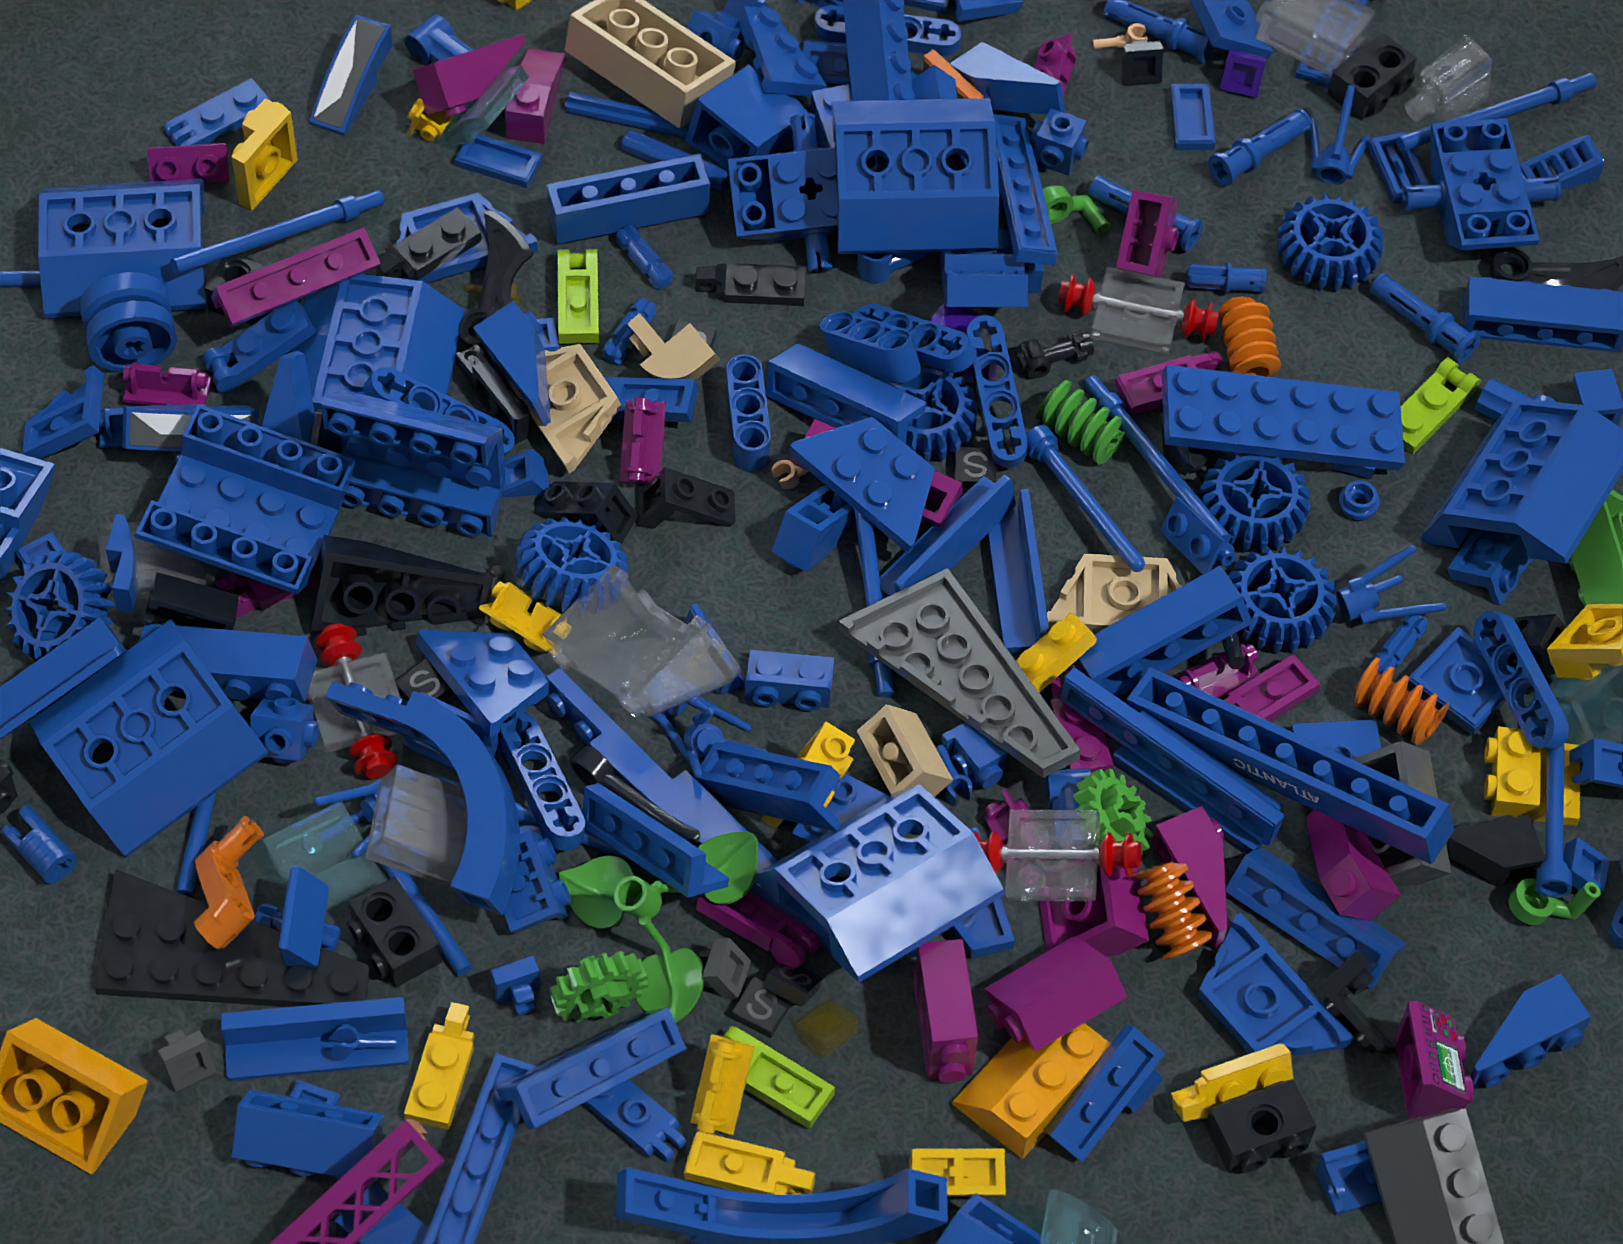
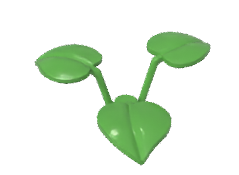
M745 831L725 833L707 840L698 847L706 853V862L729 877L728 887L705 893L711 902L721 905L731 904L740 900L750 891L756 878L755 874L757 873L758 839L753 833ZM616 856L598 857L578 867L561 871L559 878L563 879L571 896V903L569 905L584 923L597 929L612 928L622 921L624 913L627 912L638 919L640 925L645 927L660 947L662 955H651L642 961L648 976L647 982L649 985L647 988L641 989L643 995L636 998V1000L645 1011L668 1007L675 1023L683 1019L693 1009L702 992L704 978L702 977L704 972L703 965L696 953L688 948H681L671 953L668 944L651 922V918L657 915L661 908L662 898L660 894L662 892H680L660 881H655L650 885L635 876L631 866L625 860Z

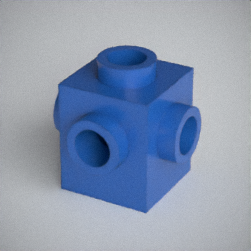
M694 10L687 26L688 30L735 61L743 53L745 47L744 37L741 28L736 26L738 21L736 18L721 11L713 14L709 11Z
M1050 108L1044 122L1037 121L1030 141L1035 144L1034 156L1036 164L1069 176L1076 160H1082L1088 148L1089 138L1084 137L1087 121L1072 114Z
M283 697L275 701L264 698L251 714L250 727L269 752L265 757H271L279 763L301 761L308 750L316 746L319 736V723L313 721L314 705L302 704L294 698Z

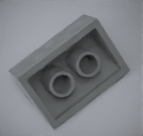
M1399 741L1352 759L1438 799L1430 751ZM1365 834L1396 887L1420 885L1452 874L1446 844L1431 865Z
M1466 1108L1444 1109L1363 1133L1394 1244H1504Z

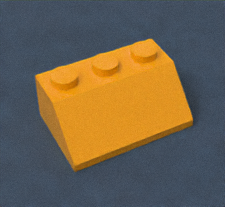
M35 1018L8 1030L0 1049V1123L82 1170L93 1174L136 1116L148 1080Z
M1085 1023L1036 1052L1024 1042L1019 1041L1016 1043L1011 1038L953 1100L952 1105L1023 1160L1046 1134L1043 1131L1111 1043Z

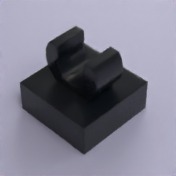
M1146 39L1130 40V44H1123L1122 79L1124 85L1162 82L1164 49L1161 42H1147Z

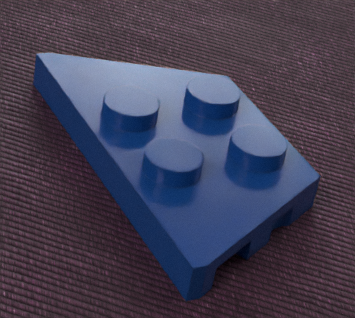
M479 193L402 213L399 228L400 237L397 243L457 207L481 231L482 241L476 246L419 280L415 277L409 278V280L428 283L487 266L488 237L483 211L490 209L512 225L513 220L502 211L495 210L491 203ZM517 229L529 245L532 253L537 252L536 237L531 233L526 236Z
M873 417L794 441L790 445L789 455L866 517L908 554L913 550L935 470L932 465Z
M443 630L417 631L416 645L489 737L495 736L500 732L501 723L508 717L519 718L530 705L537 704L549 694V680L546 679L544 673L511 634Z
M1238 913L1232 921L1231 928L1215 956L1210 971H1208L1197 997L1248 1054L1280 1043L1288 1048L1291 1056L1342 1049L1349 1046L1353 1038L1349 1031L1242 913Z

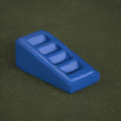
M1586 135L1520 163V168L1525 179L1536 178L1533 171H1538L1542 178L1552 177L1553 174L1549 169L1552 166L1557 174L1556 176L1559 177L1561 190L1599 180L1604 166V159L1590 136ZM1565 162H1568L1572 169L1568 170Z

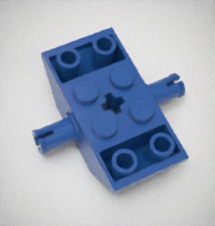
M804 113L805 130H802L801 116L797 114L790 117L794 144L792 152L728 159L736 236L741 239L771 242L805 239L807 272L818 273V256L821 260L822 272H828L833 269L828 236L837 235L836 147L818 148L815 115ZM871 156L866 160V166L873 172H882L888 167L887 161L881 156ZM808 188L820 191L816 193L815 200H808L807 194L801 193L806 192Z
M1507 118L1431 123L1432 185L1404 186L1402 190L1404 210L1438 208L1447 244L1459 250L1538 245L1540 240L1530 202L1559 201L1561 196L1559 177L1525 179L1521 172Z

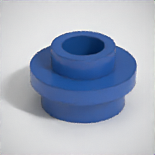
M1362 480L1353 481L1341 490L1338 498L1340 510L1346 516L1355 520H1366L1373 517L1377 513L1380 504V498L1375 487ZM1359 499L1362 500L1365 504H1358L1352 500Z

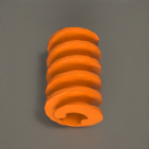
M1250 297L1231 298L1219 310L1224 342L1227 347L1226 353L1229 358V368L1232 373L1272 377L1280 371L1281 361L1277 357L1279 351L1275 344V334L1272 331L1273 323L1269 318L1271 313L1267 305L1257 303Z
M1376 657L1366 668L1356 685L1354 706L1361 709L1369 704L1368 714L1373 718L1380 716L1384 712L1383 724L1390 727L1398 722L1397 733L1399 735L1405 736L1413 730L1411 742L1415 745L1422 744L1440 725L1450 703L1448 702L1439 710L1436 709L1437 694L1434 693L1425 701L1422 700L1421 696L1424 686L1419 684L1409 692L1406 690L1409 677L1405 675L1396 683L1393 682L1392 678L1395 668L1390 666L1382 674L1379 673L1380 658Z
M1171 861L1132 875L1133 879L1147 880V883L1137 892L1138 895L1153 897V900L1144 906L1143 909L1144 912H1158L1159 914L1149 926L1150 929H1164L1165 931L1155 941L1156 946H1170L1171 948L1161 958L1162 960L1197 949L1212 937L1209 930L1196 929L1206 920L1205 915L1190 912L1200 904V900L1198 897H1185V894L1194 887L1192 880H1179V877L1188 870L1186 863H1173Z

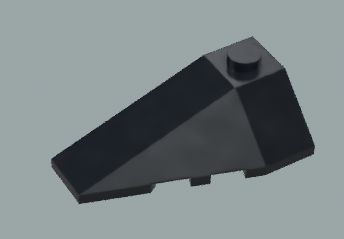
M323 535L315 577L310 630L322 632L325 627L340 623L353 627L357 632V636L367 635L366 628L391 625L392 631L406 629L405 622L429 619L436 625L484 618L486 613L481 611L479 607L480 605L488 604L493 575L366 541Z

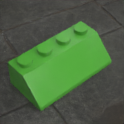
M1614 490L1610 492L1568 561L1572 570L1577 574L1580 584L1578 596L1584 606L1587 604H1623V496Z

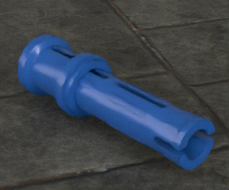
M1108 0L1105 5V12L1103 14L1105 18L1120 22L1128 27L1136 23L1142 24L1146 28L1145 34L1166 42L1169 50L1176 51L1179 49L1196 56L1197 61L1200 63H1205L1214 49L1205 31L1189 25V21L1185 18L1173 20L1126 0Z
M1296 109L1249 139L1239 138L1232 144V148L1224 153L1218 152L1211 155L1208 160V168L1211 175L1219 184L1223 186L1231 185L1239 174L1258 168L1263 157L1273 153L1294 138L1308 132L1311 129L1309 125L1312 124L1309 115L1302 109Z
M1101 175L1096 176L1090 185L1088 196L1124 215L1128 214L1129 204L1117 199L1115 196L1130 203L1132 191L1105 179ZM1176 213L1174 226L1182 229V231L1178 229L1177 243L1180 245L1181 250L1189 252L1201 235L1203 221L1198 218L1191 220Z
M1380 274L1372 283L1369 293L1378 297L1401 316L1423 330L1427 341L1432 345L1439 344L1450 352L1456 363L1462 364L1478 347L1481 336L1475 331L1469 333L1454 322L1455 317L1449 312L1438 313L1416 295L1390 278L1388 274Z

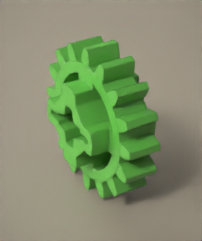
M1109 768L1106 771L1099 769L1077 783L1079 792L1075 793L1073 798L1080 804V807L1074 811L1076 815L1083 818L1080 828L1081 831H1085L1087 836L1091 835L1089 841L1091 846L1097 843L1100 845L1108 832L1113 834L1115 841H1123L1126 834L1131 832L1133 840L1140 842L1142 852L1150 847L1147 839L1151 838L1153 833L1146 827V824L1151 822V817L1143 814L1146 803L1144 800H1141L1139 795L1135 797L1137 788L1134 785L1130 788L1126 786L1123 774L1115 777L1113 769Z
M619 951L609 958L606 953L601 954L599 958H595L593 955L579 961L581 965L578 968H568L569 974L567 976L557 977L555 979L557 985L550 987V997L557 1015H562L564 1021L570 1020L573 1017L576 1022H581L589 1017L595 1019L603 1016L606 1019L618 1014L620 1007L630 1006L629 1001L632 998H639L643 995L641 989L648 987V976L641 958L637 959L634 953L625 957L623 951Z

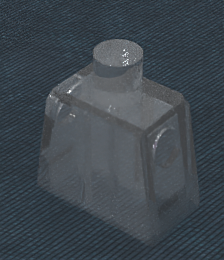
M1465 35L1419 73L1417 95L1405 103V109L1410 118L1415 122H1419L1430 114L1440 123L1456 118L1488 100L1492 58L1468 35Z

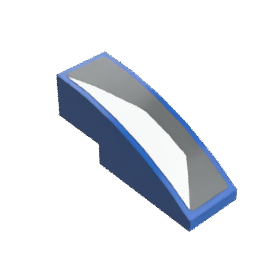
M355 15L325 75L309 120L310 125L343 136L346 135L376 85L377 72L393 47L390 25Z
M198 404L123 406V448L181 451L182 436ZM208 406V408L256 425L259 424V410L249 406Z

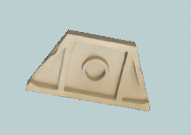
M581 344L561 347L557 351L545 350L551 422L543 426L529 408L532 420L568 473L573 472L622 406L618 397ZM507 380L509 386L511 387L517 398L522 399V397L518 394L515 388Z
M1084 553L1075 568L1074 575L1071 579L1067 580L1060 591L1059 599L1052 610L1047 612L1049 630H1051L1055 623L1062 620L1072 611L1093 634H1096L1182 586L1177 582L1176 572L1168 558L1142 557L1145 561V568L1141 572H1133L1118 555Z

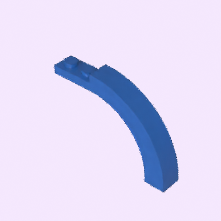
M332 681L325 697L339 714L422 742L441 753L452 763L461 781L466 798L467 836L460 865L450 886L464 902L503 915L517 874L520 853V828L512 790L503 770L491 752L465 721L449 708L432 698L413 691L407 703L393 695H386L385 699L375 696L371 690L355 682H350L349 686H345Z
M626 1167L617 1175L616 1218L689 1234L688 1242L697 1244H884L916 1236L947 1223V1177L907 1168L889 1178L851 1189L814 1194L777 1195L724 1190Z

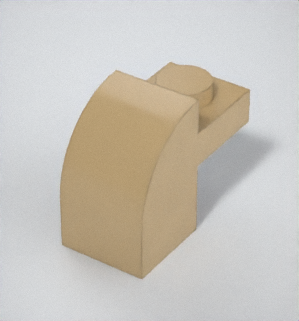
M640 313L627 323L635 332L629 337L632 343L643 356H646L649 352L652 353L640 365L653 378L696 380L720 361L719 357L690 323L666 343H664Z

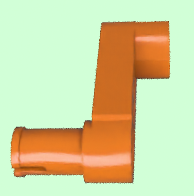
M243 816L219 842L213 841L195 859V867L209 907L194 921V925L205 940L217 949L225 948L255 918L237 867L239 866L238 860L264 836V833L253 820L248 824L250 818L247 816Z

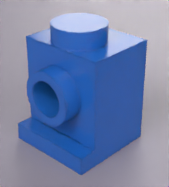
M964 722L942 735L941 745L944 744L958 774L968 777L975 788L980 786L989 788L1003 777L1007 752L969 724Z

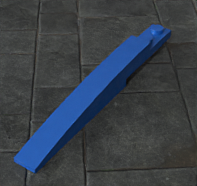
M558 668L546 677L549 680V694L546 697V701L550 709L558 717L565 715L574 724V730L578 737L586 745L598 750L611 763L619 778L669 815L698 829L701 839L693 844L698 848L707 840L725 833L735 831L748 832L686 770L672 780L561 668ZM759 842L757 873L777 862ZM754 881L750 891L816 932L819 940H821L819 947L832 955L829 932L801 904L793 898L780 906Z

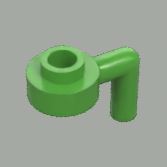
M1049 186L1042 189L1051 224L1064 220L1071 212L1081 211L1097 235L1110 229L1109 223L1089 196H1070L1063 186Z
M1527 878L1522 880L1511 891L1508 902L1512 913L1520 921L1529 925H1539L1550 915L1569 920L1577 919L1600 896L1601 890L1597 884L1588 882L1570 901H1565L1539 894L1536 891V879Z

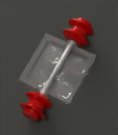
M1107 267L1101 292L1097 291L1096 295V286L1092 278H1089L1085 284L1076 283L1075 275L1072 274L1070 281H1062L1058 304L1065 305L1064 313H1067L1071 306L1080 309L1082 317L1091 311L1094 303L1093 308L1097 310L1091 338L1169 354L1175 325L1179 326L1180 321H1182L1181 331L1185 338L1192 331L1201 334L1202 342H1204L1206 334L1214 336L1219 312L1211 311L1213 303H1210L1206 309L1197 308L1195 299H1192L1185 306L1184 313H1182L1183 309L1179 307L1184 282Z
M340 623L331 624L325 627L315 640L316 647L323 651L320 655L321 663L328 668L314 671L308 691L310 704L314 705L315 720L319 723V733L326 753L350 747V756L358 760L354 766L355 772L370 779L380 778L387 775L397 762L396 754L388 750L392 745L389 736L398 733L339 714L327 700L325 694L332 681L345 686H349L350 682L358 683L371 690L373 695L384 699L386 695L400 698L386 652L358 659L362 653V648L359 643L354 642L357 638L356 630L351 626Z
M1010 810L1008 845H1004L997 832H992L989 840H981L978 832H973L996 875L1004 863H1007L1005 897L1008 900L1096 901L1098 864H1100L1107 877L1113 875L1115 868H1123L1126 876L1131 877L1134 868H1140L1141 844L1139 841L1133 840L1131 832L1126 834L1123 841H1115L1113 834L1108 832L1101 841L1100 846H1098L1100 814L1097 810Z

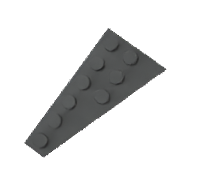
M948 568L838 621V630L1042 778L1080 760L1079 747Z

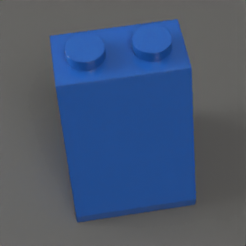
M748 65L704 93L697 100L685 142L711 163L729 171L728 159L780 153L793 140L790 117L800 114L803 128L805 123L804 113H808V111L802 107L797 99L786 94L765 93L761 85L765 78L764 74L757 72Z

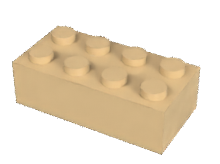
M594 0L570 14L564 51L679 129L691 122L697 100L704 93L734 74L735 60L645 0Z

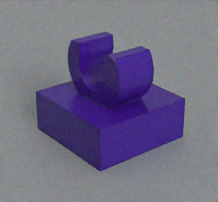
M1230 49L1220 89L1257 98L1267 57Z

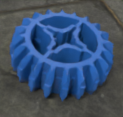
M1323 193L1318 201L1309 195L1304 204L1296 202L1294 207H1292V211H1287L1283 217L1282 225L1279 227L1277 250L1278 255L1282 256L1283 267H1292V278L1303 274L1305 286L1311 283L1312 280L1318 281L1320 291L1326 286V283L1332 284L1336 292L1341 288L1342 282L1350 289L1354 287L1357 280L1365 283L1369 274L1374 273L1377 269L1379 258L1382 257L1384 249L1382 242L1384 238L1383 230L1378 228V217H1369L1368 207L1358 209L1355 199L1349 203L1342 201L1340 194L1335 199H1329ZM1302 234L1308 237L1309 246L1303 240ZM1351 237L1355 239L1360 249L1356 248L1353 245L1354 241L1351 239Z
M920 362V374L910 381L891 383L879 379L926 402V411L908 422L906 445L918 455H921L925 461L929 462L931 455L935 454L943 462L947 451L955 455V451H958L961 445L967 446L971 439V434L976 429L978 405L977 401L974 400L973 388L966 387L964 376L954 378L953 372L939 371V368L933 366L931 368H924ZM941 400L950 406L954 414L947 411L948 407L940 403Z
M1231 452L1227 456V461L1218 458L1214 468L1206 472L1204 483L1200 487V500L1231 536L1228 543L1234 545L1236 541L1242 542L1244 553L1250 548L1251 544H1256L1260 553H1262V550L1266 548L1268 543L1278 551L1280 546H1282L1283 540L1291 543L1296 536V532H1301L1311 507L1309 505L1310 491L1309 487L1304 486V474H1295L1294 463L1283 465L1281 464V457L1272 459L1264 455L1243 453L1242 457H1240L1235 452ZM1254 492L1257 493L1256 507L1252 506Z
M565 517L560 522L548 518L544 524L535 522L533 528L526 530L524 536H522L515 554V577L522 580L521 588L532 590V599L542 598L545 600L546 607L556 605L561 608L562 612L566 609H573L578 615L586 609L595 614L599 607L608 609L610 603L617 601L618 596L622 593L628 576L627 554L620 551L621 543L610 541V533H600L596 530V525L590 527L583 525L580 519L573 523L569 522Z
M1284 545L1279 549L1278 553H1273L1266 546L1262 550L1261 556L1251 551L1246 561L1239 559L1234 567V571H1231L1228 577L1243 597L1253 622L1251 625L1243 628L1242 636L1244 642L1253 637L1258 638L1257 645L1259 650L1265 646L1266 642L1273 643V649L1277 654L1281 650L1282 644H1287L1289 650L1294 653L1298 649L1299 643L1309 648L1313 644L1314 638L1321 640V637L1326 632V628H1329V625L1333 622L1335 615L1333 611H1335L1337 605V596L1334 595V581L1327 580V568L1316 569L1317 562L1315 557L1305 561L1302 559L1301 550H1298L1294 555L1287 554ZM1266 580V585L1257 587V591L1248 592L1253 585ZM1312 605V608L1305 614L1298 617L1294 616V612L1302 610L1303 606Z
M55 550L50 551L49 555H36L35 564H23L24 576L12 577L17 584L16 590L6 593L12 599V606L3 610L12 616V620L6 625V628L15 633L12 642L17 644V646L23 647L22 653L36 660L48 654L101 616L108 625L114 623L107 617L108 610L116 606L111 600H107V596L113 591L109 584L104 583L108 574L104 573L101 569H97V563L92 559L82 557L81 554L76 552ZM56 604L58 606L65 607L67 610L66 612H64L59 609L53 608V605Z

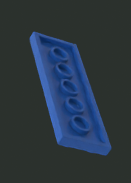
M1166 365L1162 371L1164 436L1166 445L1375 467L1399 471L1405 464L1399 392Z

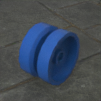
M135 272L113 274L94 282L83 292L79 306L90 359L99 367L114 372H124L125 365L132 366L133 362H139L142 365L155 366L173 353L178 341L167 289L158 278L145 273Z

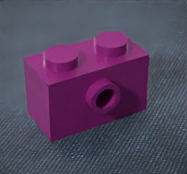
M1132 190L1116 268L1141 275L1163 278L1168 251H1174L1178 238V228H1174L1179 204L1178 200L1169 196Z

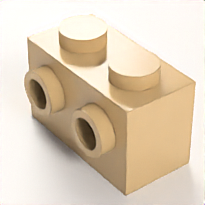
M886 704L857 730L891 795L897 791L921 784L935 797L953 781L917 713Z

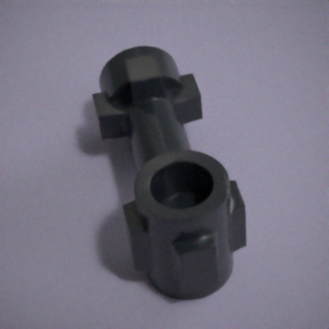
M1076 331L1067 334V342L1045 348L1041 347L1037 339H1029L1017 347V361L1022 372L1026 371L1031 379H1038L1050 371L1051 366L1049 363L1069 357L1075 358L1077 362L1087 360L1088 356L1094 354V345L1088 332L1078 334Z

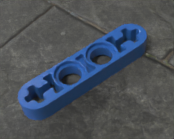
M827 5L817 11L815 15V32L822 40L847 43L843 6ZM904 14L906 29L912 30L916 34L915 37L907 39L908 52L927 54L935 50L940 56H950L959 50L961 29L956 23L944 19ZM829 20L836 21L834 26H827ZM924 32H928L927 39H923ZM941 35H947V41H941Z
M866 304L854 312L857 315L896 327L906 328L912 335L918 359L921 363L947 372L956 373L967 369L976 359L977 352L967 334L878 304ZM935 337L934 341L929 345L919 348L923 341Z
M981 315L974 318L967 328V336L977 352L976 359L972 364L991 456L999 466L1013 468L1020 465L1027 455L1025 427L1003 327L996 318L989 315ZM987 329L988 334L991 335V352L984 354L983 340L981 337H978L979 330ZM989 364H996L1003 368L1005 374L1000 380L991 382L982 376V369ZM1004 401L1011 405L1013 411L1007 418L998 419L991 415L989 408L994 402ZM1009 428L1011 443L1016 446L1015 454L1007 455L1005 449H1000L1003 447L1002 430Z
M380 367L376 369L364 384L363 391L367 396L414 407L413 398H420L429 405L430 411L502 428L504 457L512 450L515 444L513 432L503 422L393 368ZM382 383H384V384L387 385L386 391H387L388 393H386V392H384V391L382 390V389H383V384H382ZM401 392L406 393V396L401 401L400 398L403 396V393Z
M1485 611L1476 620L1474 626L1475 641L1527 741L1532 746L1548 750L1560 748L1567 740L1569 734L1568 721L1515 620L1510 615ZM1515 652L1517 656V666L1516 669L1511 674H1509L1507 670V661L1511 654ZM1532 685L1535 697L1532 704L1527 707L1524 702V694L1527 688Z
M526 713L517 719L508 717L501 723L498 738L499 745L544 838H548L553 848L567 851L577 848L584 838L585 818L537 721ZM518 733H519L520 735H525V745H524V746H521L522 741H521V739H520ZM532 759L539 760L545 767L540 770H529L523 766V762ZM543 791H553L561 798L555 802H546L541 800L538 794ZM562 815V820H561V821H562L564 827H565L567 830H572V831H567V832H566V830H565L563 827H558L559 816Z

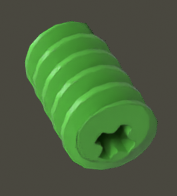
M1065 380L1058 387L1052 389L1045 397L1036 412L1035 420H1042L1043 425L1048 426L1049 429L1055 428L1057 436L1060 438L1068 437V442L1071 446H1080V450L1085 456L1093 455L1095 463L1102 465L1120 448L1124 440L1125 432L1119 430L1122 417L1115 416L1108 423L1106 420L1110 412L1109 408L1103 407L1097 413H1094L1097 400L1090 398L1082 404L1084 391L1077 389L1070 396L1068 393L1072 383L1069 380Z

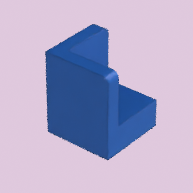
M1613 369L1575 373L1573 384L1580 403L1579 405L1590 406L1618 426L1623 414V401Z

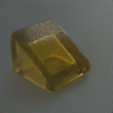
M827 999L797 1022L795 1028L825 1058L858 1032L859 1020L845 1008Z

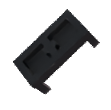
M156 572L145 604L143 622L152 624L154 614L203 628L233 630L239 595Z

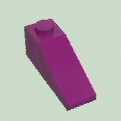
M523 34L413 69L412 71L427 115L442 110L445 118L466 111L464 103L480 98L525 43Z
M528 49L512 81L505 109L507 139L545 144L566 54Z
M1203 806L1157 824L1152 846L1163 864L1171 861L1173 863L1187 864L1188 870L1179 877V880L1193 881L1194 887L1185 894V897L1199 898L1200 904L1191 912L1205 915L1206 920L1200 927L1202 930H1209L1212 937L1208 941L1212 948L1216 950L1223 944L1227 930L1224 835L1219 823L1215 819H1210Z
M1313 810L1305 817L1319 879L1340 915L1371 921L1401 895L1365 833L1316 810Z

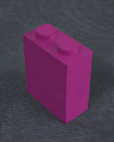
M1076 936L1071 937L984 988L991 1002L990 1005L986 1006V1009L995 1026L999 1030L1005 1028L1016 1043L1022 1041L1035 1052L1127 998L1111 959Z
M963 939L926 942L917 948L913 985L927 1079L939 1078L943 1083H955L963 1080L968 1075H972L978 1042Z

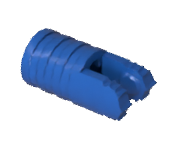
M29 804L24 805L18 812L22 819L33 828L32 831L23 838L22 834L9 824L0 830L48 884L58 882L72 872L76 866V855Z

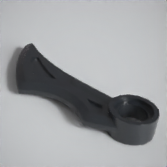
M490 209L483 211L488 237V259L478 309L467 313L459 325V334L467 346L471 348L474 345H478L484 352L486 351L479 338H473V327L512 302L511 287L513 279L519 269L534 256L529 245L517 229L502 216Z
M1506 248L1495 255L1489 275L1491 278L1499 280L1530 281L1539 284L1570 285L1579 288L1616 291L1623 284V255L1611 259L1584 263L1531 262L1530 258L1519 249ZM1512 264L1520 270V274L1508 275L1502 270L1501 265Z
M585 746L570 761L574 773L587 786L597 783L601 784L691 844H695L701 839L698 829L669 815L619 778L611 763L593 747Z

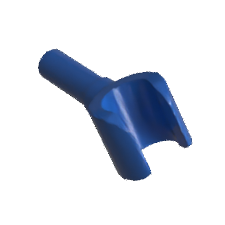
M944 744L935 747L953 778V781L946 787V801L950 805L956 806L957 799L953 791L956 788L964 790L966 797L970 801L972 792L971 780L964 775L958 774Z
M348 1024L338 1027L329 1037L330 1041L341 1042L336 1044L330 1051V1056L336 1060L347 1059L355 1048H395L396 1045L395 1037L360 1035L356 1028Z

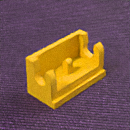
M912 1149L909 1169L947 1177V1197H972L975 1193L982 1197H1005L1004 1149Z

